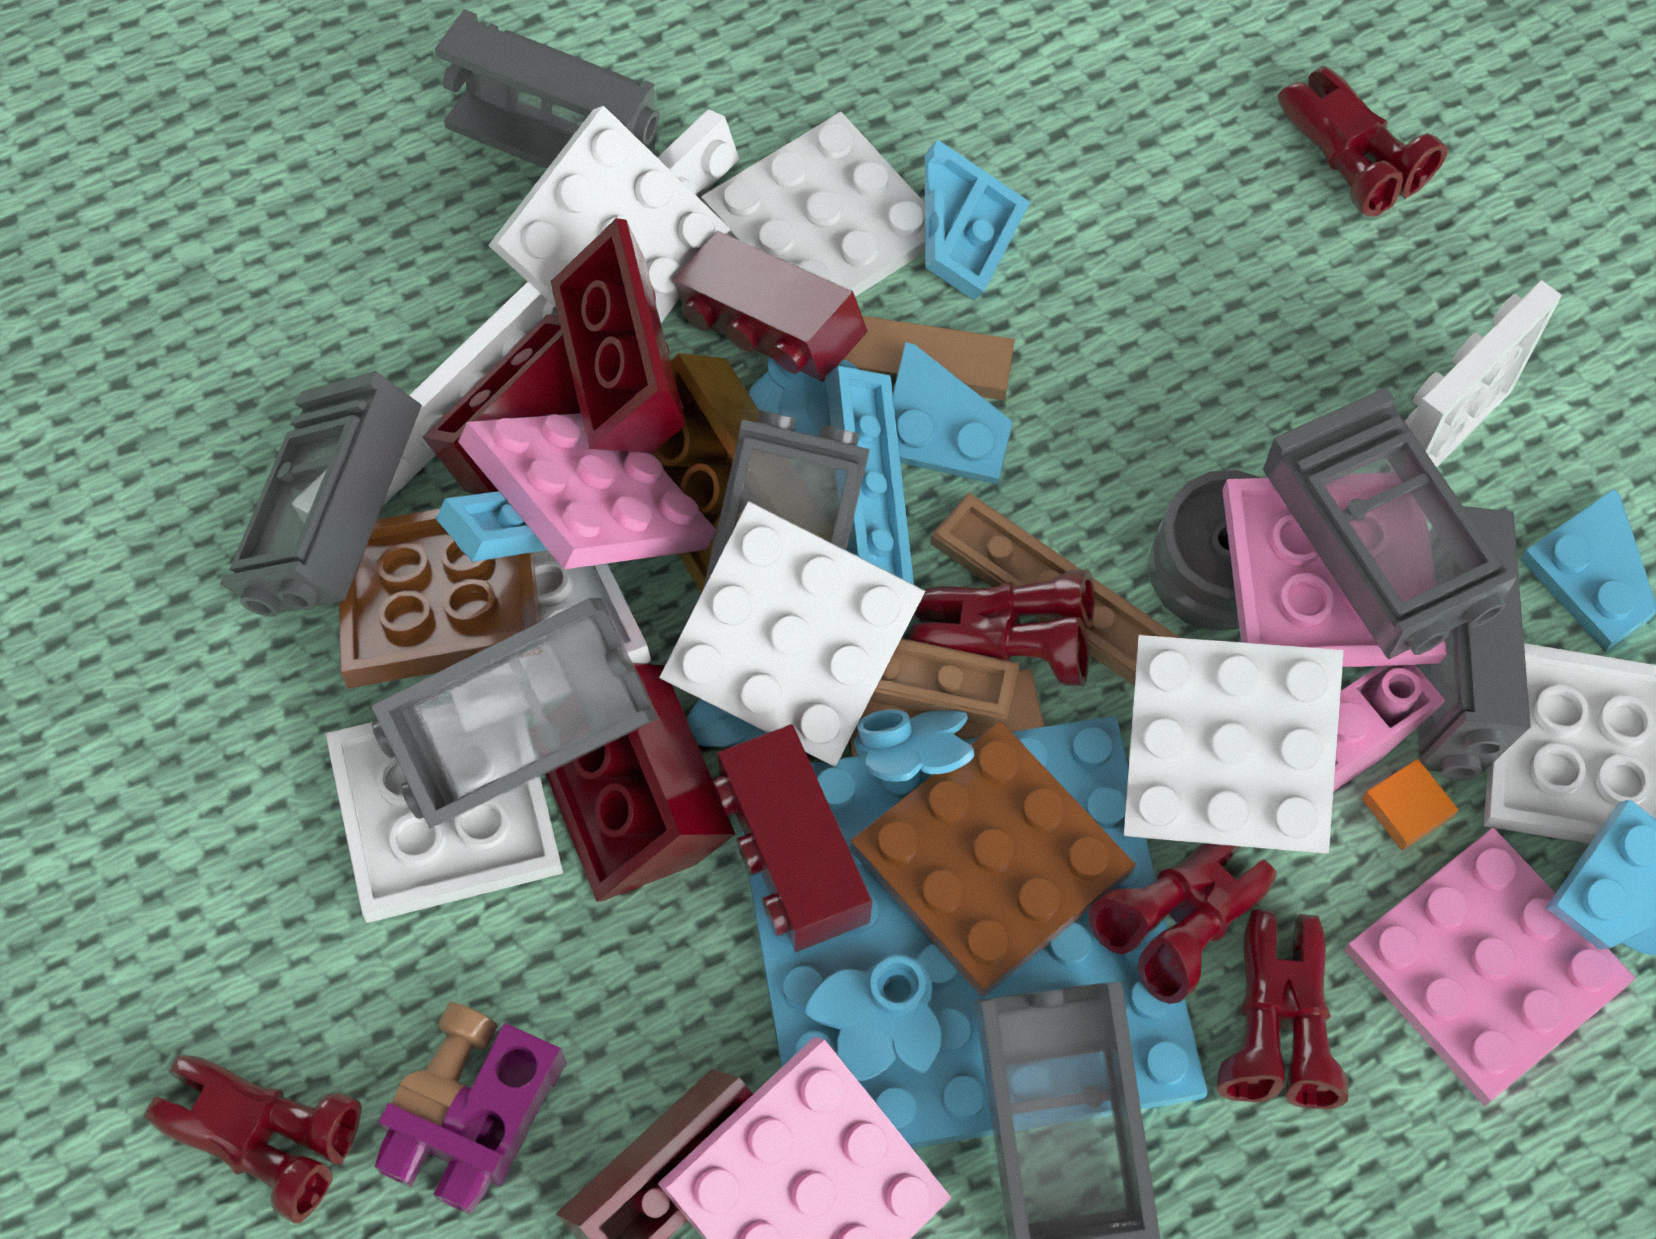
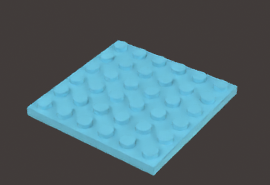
M1110 716L1012 732L1136 864L1133 874L1115 889L1144 888L1155 882L1156 878L1146 838L1124 836L1129 767L1117 717ZM980 737L963 739V741L971 745ZM859 756L839 759L836 767L824 761L811 763L849 850L851 839L933 775L919 770L908 781H885L868 772L866 760ZM851 850L850 853L872 899L870 923L796 953L787 933L776 936L770 926L762 904V898L770 895L761 872L753 876L749 875L781 1068L814 1037L825 1039L837 1054V1037L840 1029L819 1024L806 1017L805 1014L810 997L829 976L844 969L868 971L876 961L889 955L911 957L921 963L927 970L932 983L931 1000L928 1006L938 1019L942 1029L941 1048L935 1061L925 1073H919L910 1069L896 1058L890 1067L877 1077L858 1081L912 1149L993 1135L978 1024L973 1001L1103 982H1122L1141 1110L1201 1100L1208 1093L1185 999L1180 1003L1174 1004L1157 1000L1149 994L1141 983L1137 970L1142 951L1150 941L1168 928L1165 918L1135 950L1122 955L1109 951L1099 943L1092 932L1089 923L1090 910H1088L987 996L982 998ZM898 981L889 983L884 989L885 995L893 1001L905 1000L910 995L909 988L904 983ZM1102 1051L1005 1065L1011 1103L1082 1093L1088 1086H1096L1101 1090L1108 1089ZM1110 1100L1103 1101L1100 1106L1095 1108L1085 1104L1012 1114L1015 1131L1112 1115Z

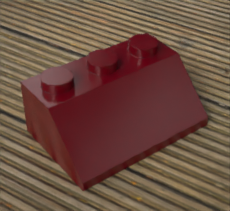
M615 218L550 282L589 449L653 453L686 426L683 404L678 394L669 358V347L664 338L656 305V295L651 285L645 258L627 219Z
M633 663L659 717L658 720L546 774L596 902L605 901L695 866L736 835L729 817H725L719 807L711 784L712 777L672 684L659 678L664 665ZM574 692L547 714L550 723L557 726L561 731L559 742L562 747L593 732ZM537 723L529 730L539 758L552 751L549 745L544 744L540 740L539 733L541 728Z

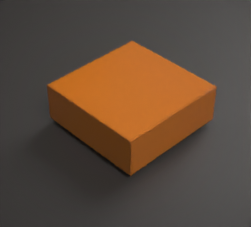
M1416 759L1366 791L1362 798L1402 851L1453 819L1459 811L1419 759Z

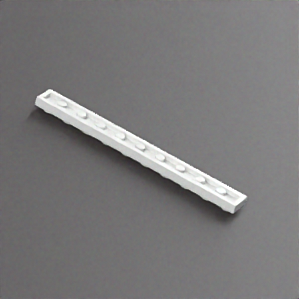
M708 109L658 159L700 198L739 160V156L725 116ZM529 282L513 295L409 395L422 404V407L382 507L436 455L422 437L547 314L558 316L557 308ZM322 479L294 505L304 521H306Z

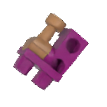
M449 1002L439 1021V1029L447 1035L425 1071L419 1070L411 1073L401 1081L392 1104H387L379 1120V1124L387 1133L382 1141L374 1167L383 1176L405 1186L412 1187L428 1154L439 1158L449 1164L433 1195L446 1205L470 1215L486 1194L491 1183L501 1187L511 1163L526 1139L536 1114L551 1086L555 1087L567 1062L560 1047L504 1023L472 1088L460 1083L459 1079L471 1049H486L498 1025L474 1009L459 1003Z

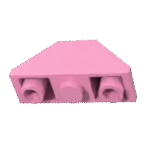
M1416 665L1378 666L1341 690L1333 792L1383 759L1444 703L1445 699Z

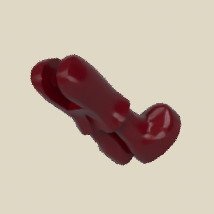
M1321 66L1311 72L1308 78V86L1303 82L1297 81L1283 88L1278 94L1279 105L1288 120L1319 147L1333 170H1339L1352 189L1350 195L1353 204L1368 217L1378 216L1393 207L1399 194L1406 199L1418 192L1432 179L1443 165L1447 156V146L1437 136L1426 133L1415 137L1407 144L1397 139L1387 129V120L1372 112L1349 83L1327 66ZM1369 153L1376 162L1372 163L1364 155Z
M1071 570L1050 581L1015 587L1013 582H1007L991 588L937 586L924 589L925 593L914 614L924 621L940 623H921L912 626L908 633V640L998 658L1004 661H1009L1011 656L1040 658L1048 662L1060 683L1067 686H1084L1086 684L1089 669V648L1085 629H1090L1093 624L1095 607L1094 584L1089 570ZM1020 616H1042L1055 619L1048 622L1020 624Z
M1202 843L1181 864L1160 871L1156 881L1146 887L1115 889L1093 903L1089 911V923L1092 932L1102 946L1113 953L1124 955L1141 945L1164 918L1170 915L1177 924L1165 929L1149 942L1139 957L1137 970L1140 981L1149 994L1161 1002L1168 1004L1180 1003L1195 990L1199 983L1202 966L1201 953L1210 941H1218L1224 937L1229 924L1258 904L1271 889L1277 876V871L1269 862L1262 859L1236 880L1223 867H1225L1241 846Z
M1254 909L1250 912L1244 932L1243 952L1246 993L1240 1012L1243 1016H1246L1245 1034L1242 1047L1221 1062L1217 1075V1092L1228 1100L1255 1103L1268 1101L1276 1097L1284 1087V1061L1280 1029H1293L1292 1056L1286 1079V1098L1288 1103L1296 1107L1326 1110L1340 1107L1348 1102V1080L1346 1073L1332 1056L1328 1041L1326 1021L1331 1017L1324 996L1326 943L1319 916L1309 914L1298 915L1293 933V961L1276 959L1277 923L1275 912L1272 910Z
M178 1055L169 1073L182 1083L192 1087L196 1092H199V1097L190 1111L180 1104H175L156 1096L148 1105L144 1118L165 1136L224 1161L235 1174L239 1175L246 1172L262 1181L272 1189V1208L282 1218L293 1223H301L324 1198L332 1183V1172L326 1165L312 1158L286 1153L268 1145V1142L273 1133L276 1132L305 1147L322 1159L336 1165L342 1164L354 1142L359 1127L362 1111L360 1101L344 1093L335 1092L327 1094L315 1107L302 1105L284 1098V1093L280 1089L264 1088L255 1085L215 1062L197 1056Z

